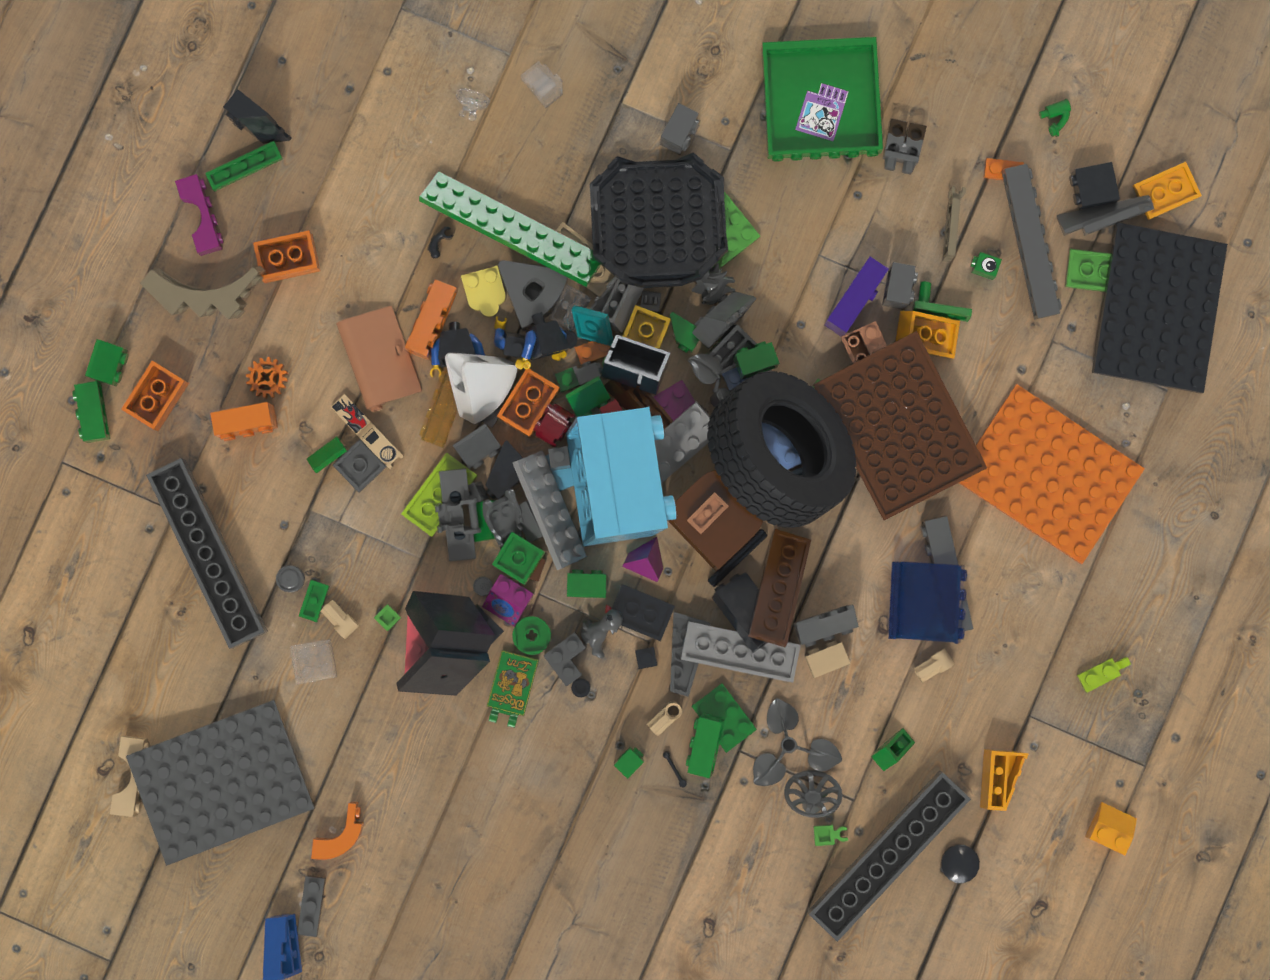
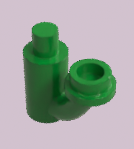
M1068 99L1045 106V110L1039 112L1041 119L1046 117L1051 119L1061 115L1057 125L1052 123L1048 127L1052 137L1059 136V131L1065 126L1070 117L1071 105Z

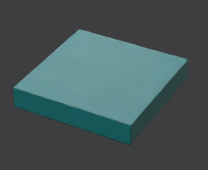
M574 305L571 310L577 337L611 346L613 335L608 314Z

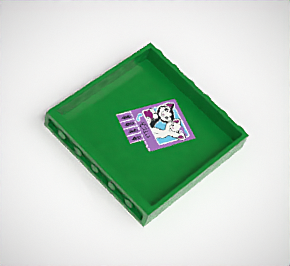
M876 37L762 43L767 159L779 162L783 161V158H791L793 161L802 160V157H810L811 160L821 159V156L837 159L841 155L856 158L861 154H867V157H875L881 154L883 141Z

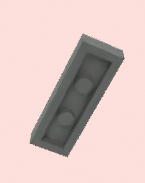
M305 876L298 935L318 936L326 878Z

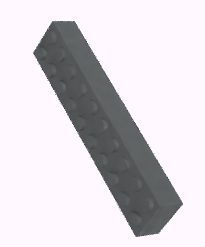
M180 458L147 474L146 476L229 649H234L267 633L268 630L187 461Z
M938 771L807 911L808 914L838 942L971 799L943 772Z

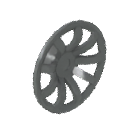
M820 771L799 772L787 781L784 789L785 800L789 807L796 813L810 818L830 815L839 808L842 802L843 795L839 783L832 776ZM808 776L809 789L799 778ZM813 776L822 777L817 788L814 789ZM827 781L834 785V787L821 792ZM792 783L798 784L802 792L797 789H790ZM832 792H837L838 798L836 800L826 796ZM789 794H795L800 798L791 802ZM824 803H833L834 806L827 811ZM798 804H802V807L806 812L798 809L796 806Z

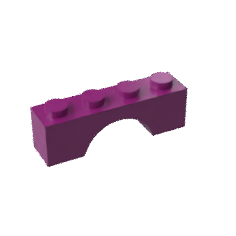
M197 174L176 180L175 183L180 199L184 203L198 206L201 212V224L197 231L192 234L197 253L200 256L222 250L221 244L224 243L221 233H218L216 229L218 221L215 214L212 215L210 210L213 205L210 197H206L204 191L207 189L205 180L201 179Z

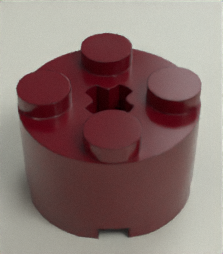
M555 403L553 406L549 404L543 413L545 414L542 422L539 420L533 429L536 432V437L554 448L558 446L555 444L557 440L562 441L571 427L570 418H575L574 414Z

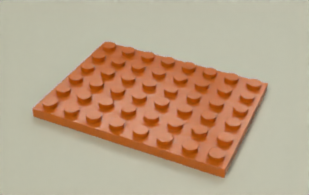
M1016 384L976 444L987 469L959 482V484L1076 562L1083 564L1145 468Z

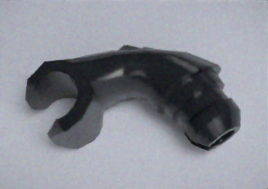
M448 226L441 229L431 238L427 250L433 259L440 257L439 242L442 239L451 240L454 236L445 235L447 230H451Z

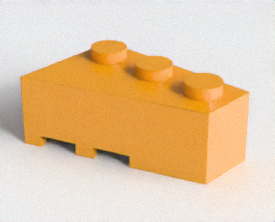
M984 749L981 808L987 810H1007L1015 790L1014 786L1018 776L1021 775V768L1029 755L1028 753Z

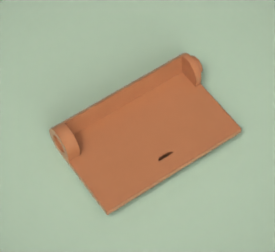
M392 305L336 323L367 410L376 412L383 409L382 405L387 402L422 392L411 358L405 349L406 344Z

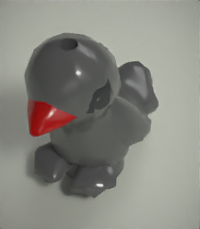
M606 605L605 614L601 620L592 622V620L587 619V621L583 622V629L581 631L583 642L585 644L589 643L592 648V655L601 659L605 657L602 643L608 631L610 630L612 635L614 632L617 633L618 628L623 622L622 613L612 609L609 605Z

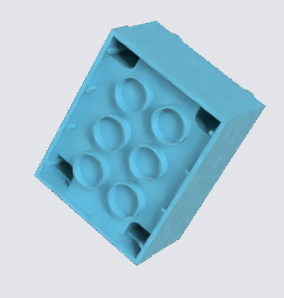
M646 407L577 417L567 431L566 438L583 547L651 537L667 529V520L676 519V506L673 495L663 496L654 441L664 439L661 416H651L650 408Z

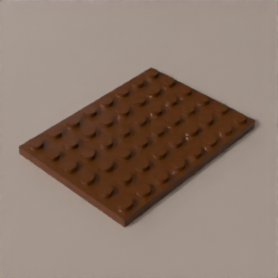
M917 331L813 384L818 393H821L828 403L830 402L835 412L843 420L842 422L845 424L848 435H850L853 442L852 446H854L856 454V468L884 521L987 469Z

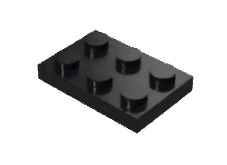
M623 584L612 606V609L622 613V626L660 642L675 608L672 604Z

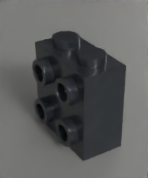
M1112 162L1078 168L1071 172L1069 176L1071 187L1074 186L1075 194H1073L1075 205H1078L1079 210L1114 203L1120 199Z

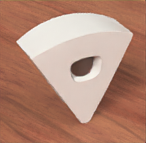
M447 353L445 356L459 416L473 424L482 421L492 414L508 395L517 373L515 363L503 357L462 353Z

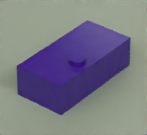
M869 257L824 326L839 336H844L867 301H873L878 291L875 289L889 268Z

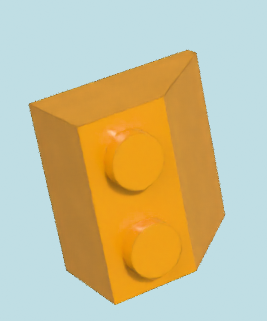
M1101 802L1085 837L1125 856L1134 838L1137 818Z

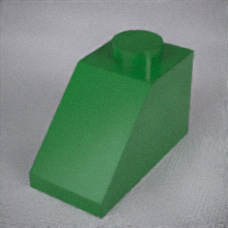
M671 312L670 319L675 342L678 344L677 348L685 353H688V351L693 353L700 341L692 334L696 326Z
M902 728L880 746L871 757L885 771L896 764L915 742Z

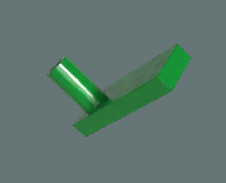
M920 282L918 301L914 302L912 311L968 322L970 320L972 309L929 303L932 283Z

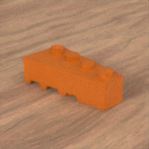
M436 279L434 283H430L427 290V299L422 302L420 315L414 322L412 333L405 346L409 353L429 361L431 360V348H433L435 341L440 337L458 292L456 287Z

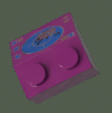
M500 574L482 607L515 627L534 593Z

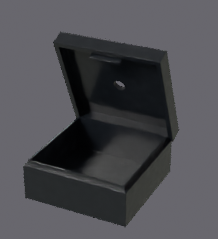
M413 591L405 610L429 649L396 683L398 692L457 696L490 662L487 652L495 634L470 597Z

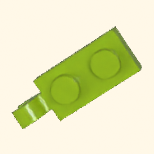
M1124 657L1117 662L1110 658L1078 674L1077 677L1085 693H1088L1121 676L1119 670L1131 665L1128 657Z

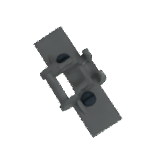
M466 468L439 471L442 502L435 505V512H438L439 517L438 533L446 530L449 561L476 559L474 534L481 532V527L478 525L476 506L478 498L469 496ZM463 504L469 505L471 526H465Z

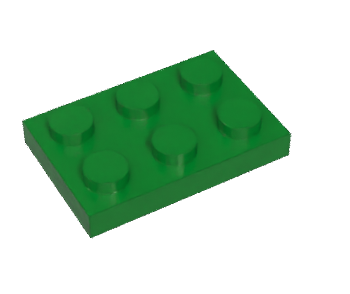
M722 683L692 705V708L699 717L704 713L725 719L720 745L726 753L757 730Z

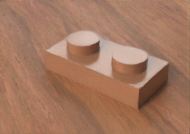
M714 492L687 522L702 534L729 506Z

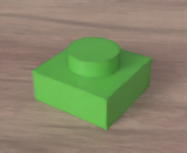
M387 604L374 619L386 631H389L401 619V616Z

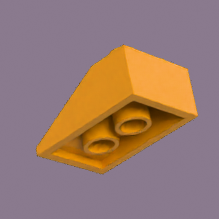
M900 311L896 341L917 331L929 355L954 359L960 321L916 311Z

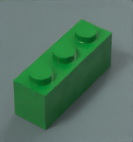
M93 381L74 385L75 390L72 391L74 401H77L78 409L75 410L77 420H80L81 428L78 429L80 439H83V442L86 443L110 439L102 383Z
M704 713L699 718H696L694 723L696 734L695 737L692 736L690 742L692 753L688 755L686 760V766H688L687 773L709 779L713 775L725 719Z

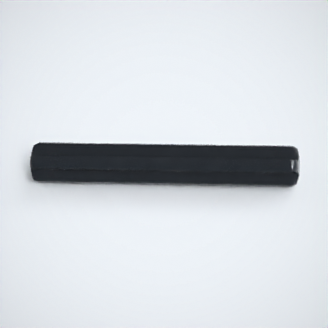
M760 529L708 579L709 584L713 587L719 584L768 536L767 533Z

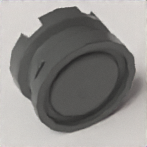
M284 566L276 574V583L284 592H296L304 585V573L296 566Z

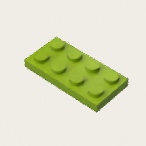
M446 453L401 515L433 537L439 525L438 512H435V505L442 502L439 471L466 468L468 485L472 484L478 475Z

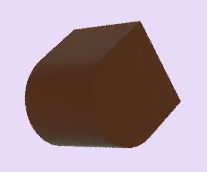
M713 470L699 478L675 501L676 519L667 521L717 571L758 532L763 520L757 518L755 514H751L746 510L745 506L743 507L738 503L737 499L730 494L728 488L724 486L720 475L718 476L716 470ZM715 492L729 507L700 534L687 520Z

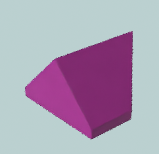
M657 537L629 552L622 567L658 582L663 571V564Z

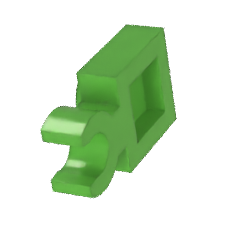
M833 825L813 826L815 846L835 845L834 839L842 842L848 841L847 837H840V832L847 830L845 826H840L836 830L833 829Z

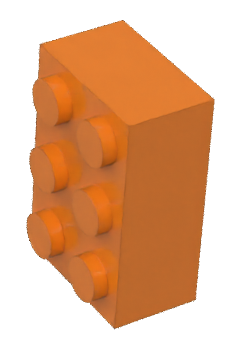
M310 230L253 243L257 264L266 271L262 275L264 283L321 271L313 234Z
M151 361L121 410L159 432L189 383L158 363Z
M526 369L499 411L497 418L531 438L535 432L533 430L539 420L542 421L545 416L543 413L546 407L553 403L560 391V387L531 369Z
M268 402L210 413L214 436L219 437L221 440L224 439V441L235 440V436H243V438L255 436V432L268 434L272 433L273 429L278 428L274 406Z

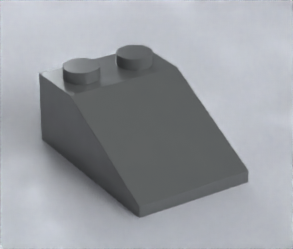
M486 424L453 445L470 469L473 467L474 469L479 468L484 464V459L495 457L499 454V449L502 448Z

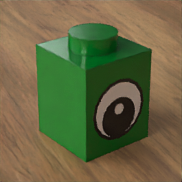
M980 252L977 257L973 256L970 267H973L971 273L994 280L1002 259Z

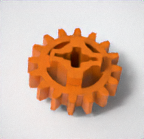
M261 357L259 358L260 363L253 361L254 367H248L251 373L246 374V377L250 378L246 384L252 385L250 391H256V396L258 397L263 394L264 399H267L268 395L271 398H275L274 393L281 394L280 388L286 389L283 382H288V379L284 377L288 372L286 370L282 371L284 365H278L277 359L271 362L270 357H267L266 361ZM268 365L273 366V368L264 369L263 366ZM258 372V378L255 381V374ZM265 374L270 375V381L267 382L265 380ZM279 375V382L277 384L276 377ZM268 386L271 390H261V388Z

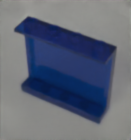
M893 561L888 639L961 643V639L964 640L965 629L962 628V620H965L966 616L963 601H966L967 591L964 589V581H967L968 575L965 565Z

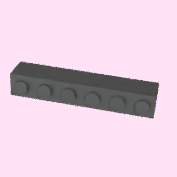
M946 516L922 522L923 526H920L922 537H926L927 541L925 551L926 555L931 558L929 568L931 575H935L936 582L933 585L935 593H939L940 597L938 607L940 612L944 614L945 620H942L944 631H948V634H955L972 630L974 628L948 518Z

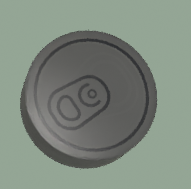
M479 577L473 584L474 591L481 596L488 595L493 587L492 581L487 577Z

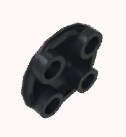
M955 844L944 853L941 860V869L949 880L955 883H966L977 875L980 861L977 853L972 848L966 845Z

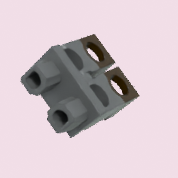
M890 119L883 159H885L884 169L894 171L896 162L903 163L902 173L911 175L919 161L927 126L909 123L907 128L908 122Z

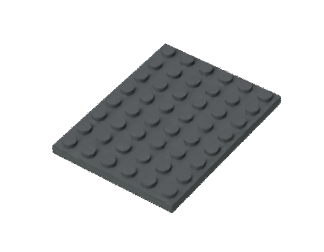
M275 700L126 756L166 866L315 809Z

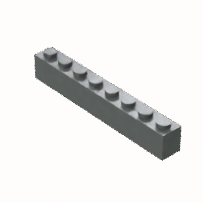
M1027 164L1005 168L1001 173L1034 320L1060 314L1062 305L1060 299H1057L1055 292L1058 288L1056 281L1052 278V262L1048 260L1049 246L1044 242L1045 228L1043 224H1040L1041 210L1039 205L1036 206L1035 198H1037V192L1031 183V179H1033L1032 170L1028 168Z

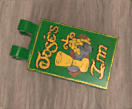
M501 651L487 707L492 708L488 721L497 723L499 713L510 715L507 726L515 728L518 715H525L539 660Z

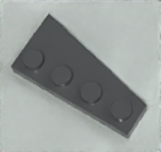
M673 612L670 692L689 697L699 663L680 659L687 622L710 626V622Z

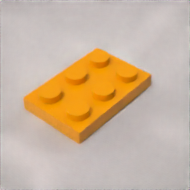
M1186 162L1133 185L1137 197L1149 195L1155 209L1145 213L1148 220L1202 196Z

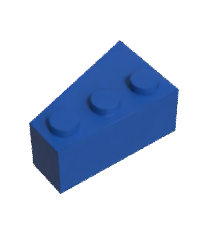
M295 914L274 915L266 918L263 980H284L301 973L302 966Z

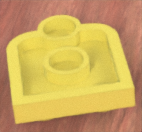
M498 266L462 275L461 278L469 306L475 311H481L484 316L492 317L496 315L499 305L503 304L506 299Z

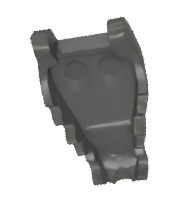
M513 489L505 491V496L494 502H491L489 499L483 502L485 522L494 535L500 550L511 532L522 537L521 531L523 528L520 524L523 522L522 512Z

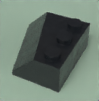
M238 89L223 106L227 111L225 115L233 122L234 126L241 131L244 128L263 144L272 141L275 143L285 142L292 139L265 110Z

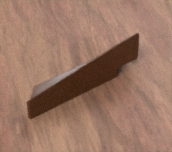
M613 380L608 381L604 385L605 389L626 410L649 407L651 416H661L663 429L673 422V419L651 393L639 390L640 386L633 388Z

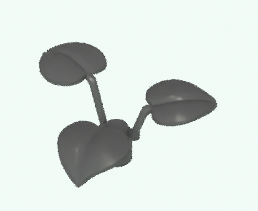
M698 354L688 359L695 376L702 383L713 384L716 381L715 388L712 390L714 394L710 397V402L714 407L736 388L734 387L730 391L727 388L718 389L721 379L718 374L721 373L722 366L714 356Z
M776 698L768 709L767 725L775 734L784 731L785 738L781 742L783 750L777 760L770 753L757 757L753 766V783L759 786H770L781 781L786 773V767L780 763L785 753L791 754L796 750L810 753L808 756L809 765L814 770L821 772L827 771L841 763L842 756L837 747L825 739L812 741L811 750L797 746L795 739L788 736L787 730H792L797 726L799 721L798 713L790 704Z

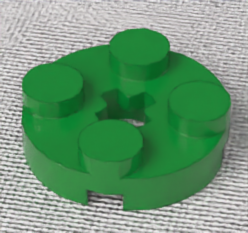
M529 616L521 619L513 629L512 638L514 645L521 652L535 655L548 647L551 640V631L544 620ZM530 630H533L534 633H537V637L534 638V641H531L530 638L526 637V634H529Z

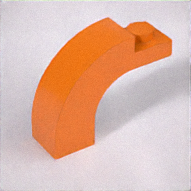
M359 802L348 803L346 826L340 836L331 839L318 837L313 839L311 859H332L344 854L354 846L364 826L363 822H357L361 815V808L358 807Z

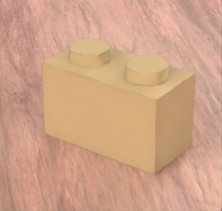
M834 640L826 643V648L819 650L816 647L807 651L809 655H806L805 659L813 678L851 664L842 642L837 643Z

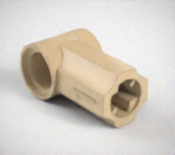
M334 600L326 604L321 610L324 616L334 625V629L344 639L359 627V624L349 614H346Z
M943 648L913 669L923 683L939 672L942 673L955 664L946 649Z
M677 701L668 702L647 723L648 727L654 734L659 736L681 716L682 706ZM670 706H677L679 709L678 714H669L668 708Z

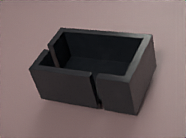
M616 334L605 358L601 377L633 388L640 386L639 390L656 395L667 370L671 353Z

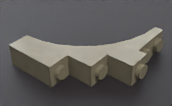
M261 266L252 267L242 278L230 285L219 289H200L182 284L158 268L151 269L140 284L171 315L183 314L190 307L199 317L211 316L218 309L229 320L233 318L238 319L245 312L244 308L247 305L243 299L250 295V289L254 285L256 286L262 281V275L266 271Z

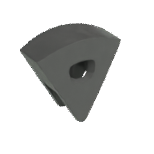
M505 260L498 263L500 275L522 331L524 332L535 326L532 315L542 312L544 319H546L560 302L567 286L568 277L548 267Z

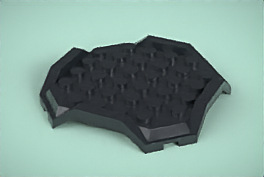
M694 152L675 160L635 162L617 156L607 166V169L590 183L593 258L621 282L641 288L683 286L702 279L728 252L724 177L716 170L704 164V161Z

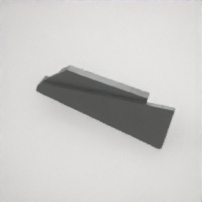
M1145 195L1057 215V220L1064 236L1082 229L1084 236L1155 208L1150 196Z

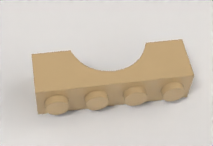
M122 736L118 756L128 764L126 756L150 747L148 739ZM132 772L128 786L122 792L112 795L111 815L135 817L141 811L140 793Z

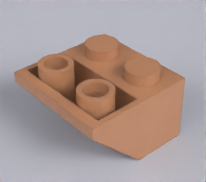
M876 321L841 337L852 363L887 346Z

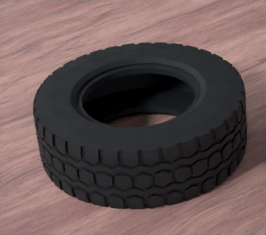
M767 371L749 377L725 396L711 413L707 428V440L709 441L710 456L713 464H715L714 468L718 476L720 475L724 486L737 499L736 501L743 507L745 506L746 510L751 514H755L757 518L763 521L766 520L767 523L779 527H801L810 524L841 503L851 491L857 470L855 468L857 466L854 446H852V439L848 435V430L845 424H843V420L835 412L830 402L828 403L821 393L819 394L811 385L809 386L805 381L798 380L797 377L783 372ZM762 423L777 428L791 441L801 460L802 476L788 471L774 458L764 440Z

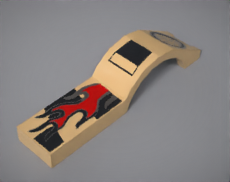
M345 394L331 406L338 416L390 470L393 468L391 464L398 457L401 459L404 457Z

